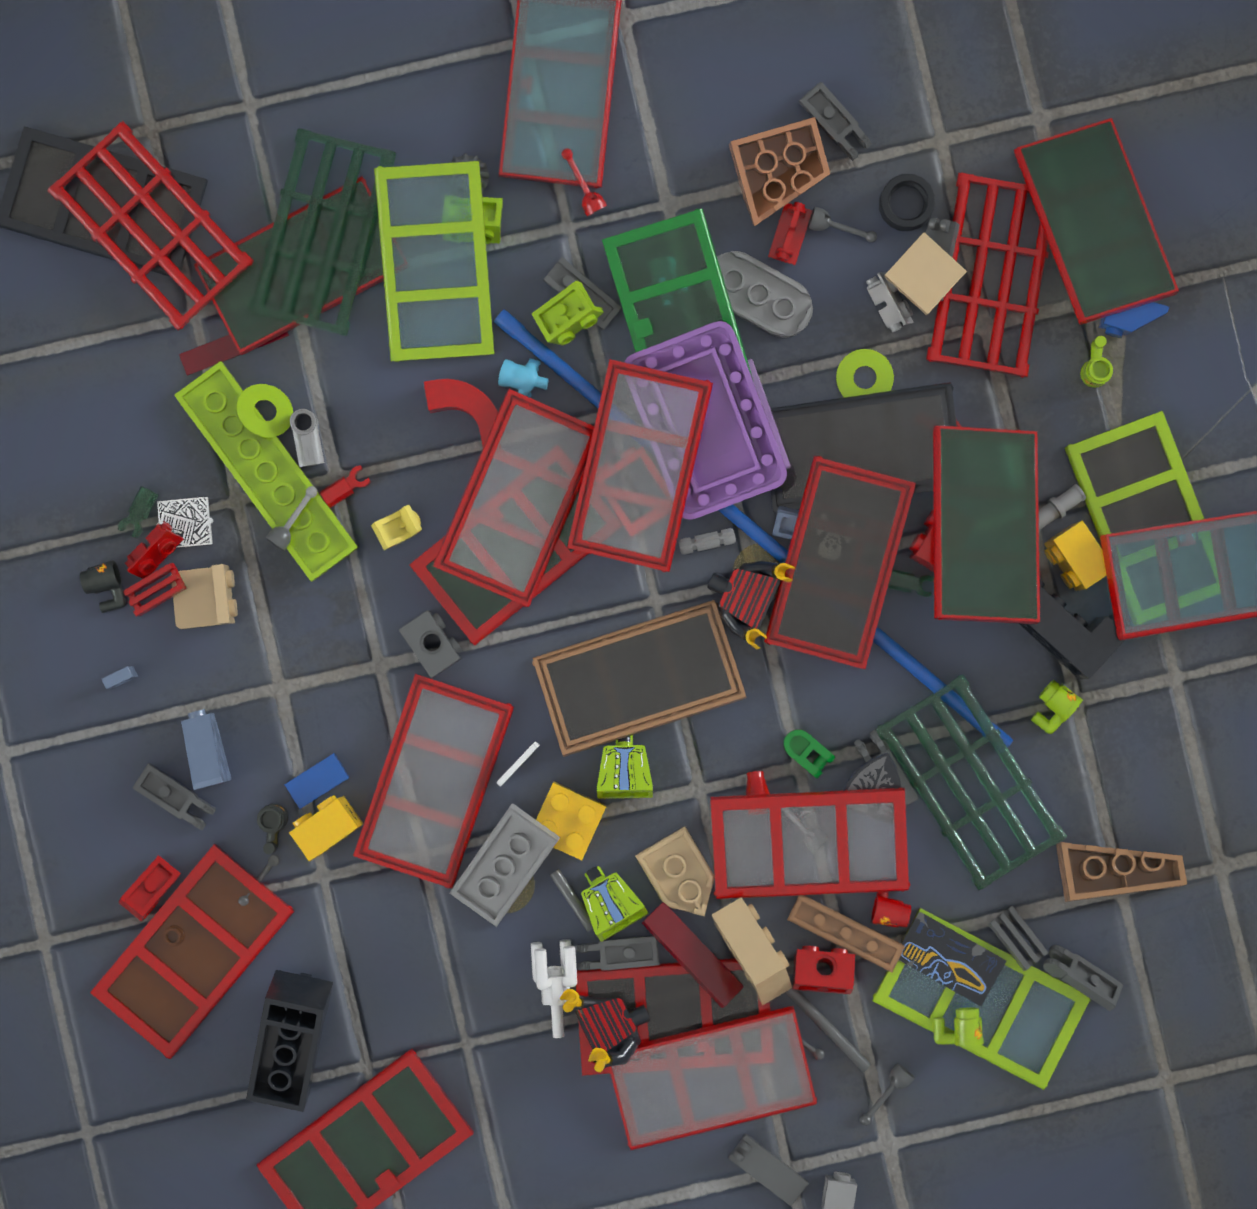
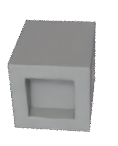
M834 1172L833 1176L826 1175L821 1209H854L857 1183L855 1179H851L850 1174Z

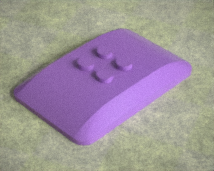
M723 321L713 322L627 357L625 363L703 381L709 380L713 383L683 518L689 520L696 519L775 489L784 483L787 477L786 466L731 325ZM625 375L645 428L689 437L699 392ZM650 440L670 495L674 501L686 448Z

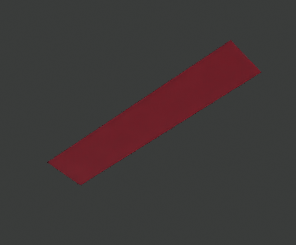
M278 315L242 329L245 338H248L281 321L282 316ZM288 331L259 347L289 336ZM230 334L179 354L187 376L216 365L220 361L223 362L241 355Z

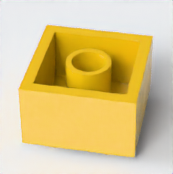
M1083 520L1070 525L1044 543L1047 548L1044 550L1045 555L1053 565L1058 564L1063 572L1060 576L1069 589L1074 588L1075 591L1087 589L1107 576L1102 548Z
M553 782L536 820L560 837L553 848L582 860L607 805L557 782Z
M335 795L330 796L316 806L319 812L314 815L311 812L306 813L292 823L295 829L290 831L289 834L309 862L364 825L345 796L336 798Z

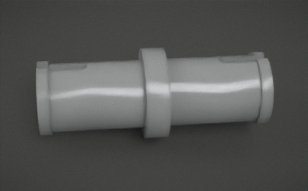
M1074 484L1057 498H1050L1048 504L1039 510V531L1055 519L1065 517L1068 510L1086 499L1084 492L1077 484Z

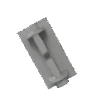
M879 272L877 275L880 280L876 276L867 280L868 287L866 289L875 306L884 301L886 302L887 306L878 312L886 328H890L892 333L903 328L901 322L903 325L914 323L911 318L913 312L906 300L902 301L898 289L884 277L887 272Z

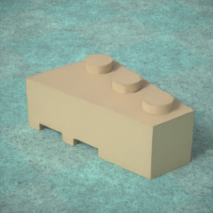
M741 897L711 915L716 928L733 957L736 958L743 969V974L756 990L762 1006L792 988L786 967L790 966L789 962L781 950L778 952L774 950L771 944L775 941L767 927L761 929L757 923L760 917L752 904L747 906Z

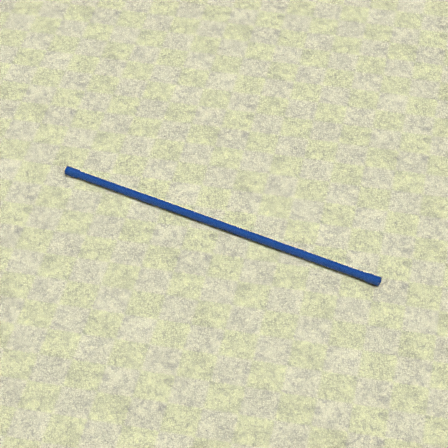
M504 309L494 320L498 327L511 338L520 342L590 403L599 408L602 395L599 390L532 335L508 311ZM614 403L612 404L609 419L640 426ZM631 436L656 458L650 440ZM735 505L718 510L778 562L785 563L788 550ZM798 560L794 573L798 579L831 588ZM821 597L863 633L867 620L865 615L853 605ZM877 626L873 639L876 645L976 728L999 751L1003 753L1010 746L1013 739L996 724L987 720Z

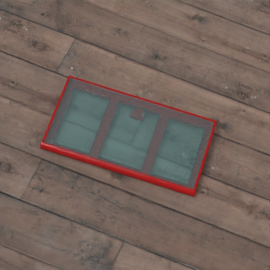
M517 0L499 177L580 186L568 161L563 159L561 155L565 148H569L573 152L572 158L587 187L602 188L622 0Z
M1257 511L1100 536L1116 632L1119 640L1257 617Z

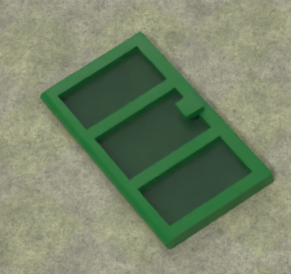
M697 208L689 213L602 239L635 352L647 349L713 322L723 321L733 328L750 371L703 208Z

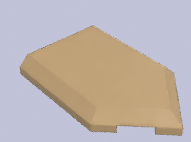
M685 826L635 855L662 902L664 901L670 908L705 917L715 876Z

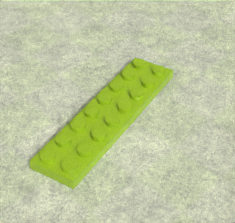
M220 361L174 396L272 529L279 526L284 527L306 496V489L313 486V484L277 436L262 437L252 433L243 425L237 412V402L243 389L224 363ZM254 406V412L259 419L266 421L260 414V412L257 410V408ZM318 491L317 495L308 501L289 529L291 542L287 550L311 582L359 548Z

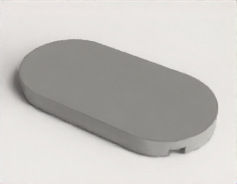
M731 251L717 256L734 315L770 335L780 338L795 336L806 328L812 317L813 306L810 295L803 285L746 253ZM711 280L705 281V289L708 296L718 305Z

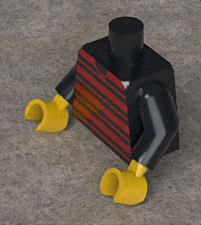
M767 561L743 563L739 569L735 568L730 579L714 572L707 586L708 589L722 595L718 607L721 608L720 616L729 630L747 641L748 644L757 650L760 647L755 644V639L758 636L767 639V636L759 628L780 581H792V579L785 577V571L789 568L795 570V567L787 563L777 564Z
M566 989L560 997V1000H567L562 1007L565 1012H571L575 1007L577 1009L575 1013L592 1048L588 1061H597L594 1067L597 1072H601L607 1067L628 1063L637 1046L641 1043L636 1027L651 1020L644 1004L627 1011L621 998L581 996L573 989Z

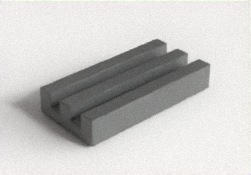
M1013 906L1009 907L988 924L1023 971L1029 969L1048 954V951ZM1008 916H1010V918L1013 920L1016 926L1020 929V931L1023 933L1026 939L1030 942V944L1036 950L1037 954L1034 953V951L1027 944V942L1024 940L1021 934L1017 931V929L1008 919ZM1000 922H1002L1005 925V927L1011 933L1016 942L1021 946V948L1030 958L1028 961H1026L1023 955L1019 952V950L1016 948L1013 942L1009 939V937L1000 927Z

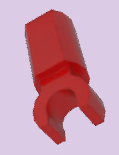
M361 465L352 468L349 477L345 478L343 476L319 492L329 508L352 495L355 488H365L372 482L370 478L362 482L357 481V473L363 470Z

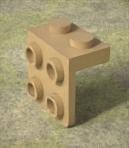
M220 564L212 565L210 568L178 571L187 588L173 597L175 622L179 629L235 623L234 617L238 615L236 599H232L231 590L235 586L233 570H229L228 565ZM176 582L172 583V588L177 585Z

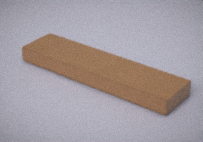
M805 895L798 896L787 919L890 972H893L905 948V945Z

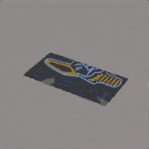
M920 911L901 943L905 945V948L899 958L903 963L979 1006H982L1007 961Z

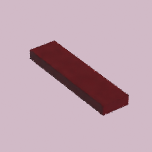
M664 901L642 922L644 927L721 1008H724L744 988L737 978Z

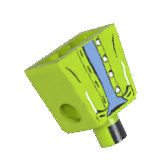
M633 735L616 740L615 746H604L597 784V799L653 798V784L646 749L643 745H633Z
M596 866L585 873L590 887L582 891L581 895L594 932L601 942L649 914L640 899L617 872L605 877L600 866Z

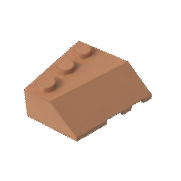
M815 117L733 140L729 143L743 198L754 226L830 175Z

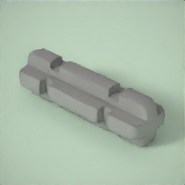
M729 528L721 530V533L715 531L694 536V539L690 537L680 539L679 547L681 553L685 555L693 553V550L703 551L720 547V544H724V546L734 544L736 537L734 530Z

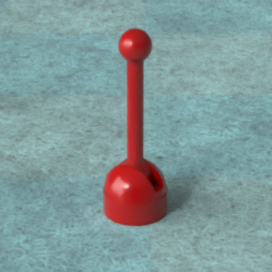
M565 148L561 153L562 158L568 161L585 193L582 199V207L586 216H589L606 207L607 204L599 193L590 192L572 158V150Z

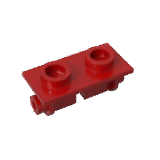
M794 202V204L788 203L783 207L768 255L769 258L796 265L813 210L805 208V205L799 202Z
M167 522L158 523L146 537L150 546L147 547L141 542L127 556L128 560L125 562L128 567L127 571L144 579L152 574L169 554L174 552L184 538L172 532L173 528Z

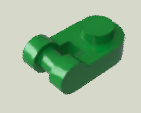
M792 730L784 738L783 746L786 753L816 779L823 773L821 770L827 763L831 764L836 758L809 733L803 730ZM812 750L819 754L813 763L806 759Z

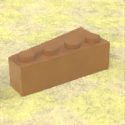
M1065 842L1056 844L1065 902L1187 885L1182 855L1141 852Z

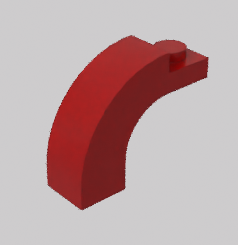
M454 379L425 381L424 388L429 412L459 410L469 414L479 426L482 447H484L498 414L491 400L478 388L463 381ZM499 442L498 447H497V448H499V449H501V443H500V442Z

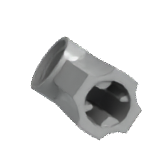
M307 409L296 410L291 415L290 426L293 430L299 467L323 464L324 457L317 416ZM303 414L309 415L312 420V424L307 430H300L297 427V419Z

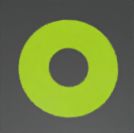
M859 349L849 353L840 362L836 381L841 394L844 397L891 391L894 374L891 364L881 353L871 349ZM868 366L875 371L877 378L871 388L862 389L855 384L854 373L859 367Z
M252 385L241 393L237 402V412L241 422L249 431L256 435L276 437L283 434L290 427V418L293 414L292 404L280 389L272 385ZM268 400L275 405L277 413L274 419L263 421L256 416L254 406L258 401Z

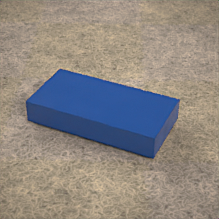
M333 753L284 785L299 809H301L350 777L336 754Z

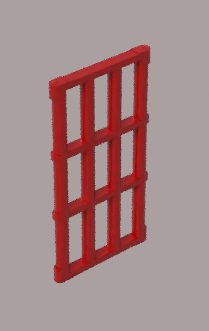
M122 121L64 176L50 186L47 191L56 201L59 200L92 235L93 241H98L130 275V280L134 284H138L170 318L169 322L179 331L239 274L251 266L254 260L245 251L242 252L209 217L211 214L207 210H203L170 175L171 171L168 168H164L132 134L133 131ZM118 137L155 175L144 188L106 149ZM97 156L134 195L123 207L85 169ZM77 176L113 215L101 227L64 189L74 177ZM161 183L195 218L183 230L149 195ZM140 202L174 238L162 250L128 215ZM118 222L152 256V259L141 269L106 234ZM200 225L237 262L238 265L228 275L225 276L188 237ZM179 244L216 282L217 285L205 296L167 257ZM158 264L195 302V305L184 315L146 277Z
M958 173L956 182L958 191L952 221L957 222L960 226L953 259L957 262L960 244L977 247L969 296L953 294L951 288L944 296L943 301L940 300L938 303L931 347H928L926 360L1027 378L1036 315L1039 313L1037 305L1045 259H1048L1049 252H1047L1048 241L1040 222L1036 248L1018 247L1027 193H1029L1026 184ZM970 183L987 186L979 239L961 237ZM1040 187L1044 199L1059 194L1058 189ZM999 188L1016 191L1007 244L990 242ZM1054 209L1049 210L1051 218L1053 217ZM988 249L1005 252L997 301L980 298ZM1017 254L1034 257L1026 306L1009 303ZM950 301L967 304L958 358L941 355ZM979 306L996 309L987 363L970 360ZM1007 311L1024 313L1015 368L998 365Z

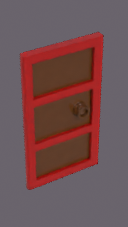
M214 844L90 993L159 1050L166 1058L172 1059L294 913L292 906L286 904L225 851ZM250 893L248 896L249 903L246 906H241L238 901L239 897Z

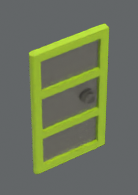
M1163 411L1076 444H1068L1065 447L1078 485L1086 496L1085 503L1099 539L1101 535L1204 519ZM1209 531L1194 533L1195 545L1177 547L1175 536L1166 537L1178 609L1220 594ZM1153 539L1115 545L1125 605L1132 625H1141L1143 622L1164 615L1165 608Z

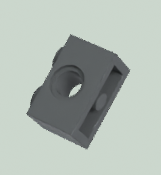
M427 610L400 628L399 631L431 678H434L460 661L462 658L459 653L463 650L454 637L448 639L442 630L447 626L437 612L432 615ZM432 634L437 635L441 641L440 647L435 651L428 650L425 645L426 638Z

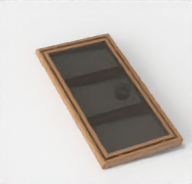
M715 600L532 658V664L536 668L563 757L747 698L717 609L718 604Z

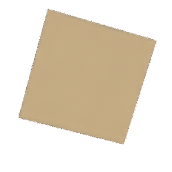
M923 232L884 277L925 315H928L967 271Z

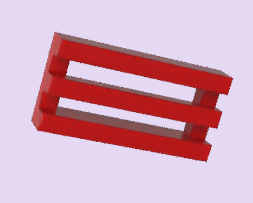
M169 563L123 592L125 596L129 597L130 600L128 602L130 606L134 607L135 610L133 612L135 616H142L187 588L175 564ZM171 572V576L136 596L135 593ZM176 582L177 585L141 606V601L171 583Z

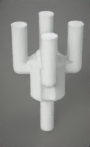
M570 939L559 941L561 966L547 967L546 949H543L542 942L531 943L533 980L536 982L537 988L541 990L542 1004L551 1006L553 1038L565 1036L562 1007L567 1000H560V997L566 989L577 985L575 946H571Z

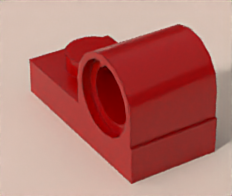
M158 855L122 895L119 904L142 922L153 911L160 898L175 883L181 873Z

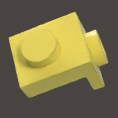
M410 505L404 506L399 511L371 525L384 551L413 538L422 530L420 518L411 509Z

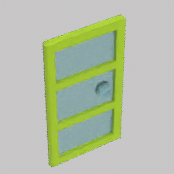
M480 161L397 167L378 166L374 168L391 361L399 362L404 360L494 354Z
M919 907L911 925L920 911L1007 961L982 1006L977 1005L898 960L893 972L887 970L876 993L873 995L872 1001L933 1033V1018L943 1017L945 1020V1033H955V1009L966 1007L979 1008V1016L982 1017L984 1044L960 1047L1044 1090L1048 1086V1082L1090 998L1034 966L1023 971L1012 955Z

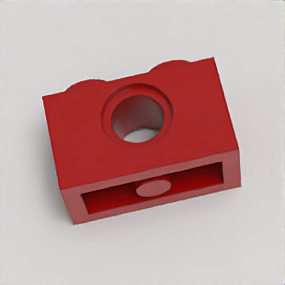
M802 946V950L797 949L794 955L792 989L850 995L854 989L855 954H848L847 949L833 948L831 952L819 951V947ZM819 963L828 964L831 968V974L821 975L817 971L816 965Z

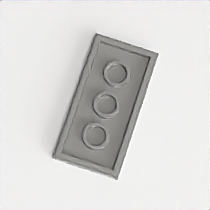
M512 803L449 894L497 927L560 837Z

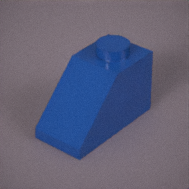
M1113 290L1108 294L1106 303L1131 295ZM1151 302L1101 318L1098 328L1105 329V334L1122 338V335L1126 336L1168 313L1169 306Z

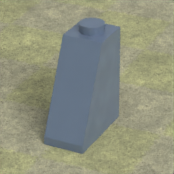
M205 709L188 713L189 719L181 721L193 789L197 790L231 781L232 778L215 714H206Z

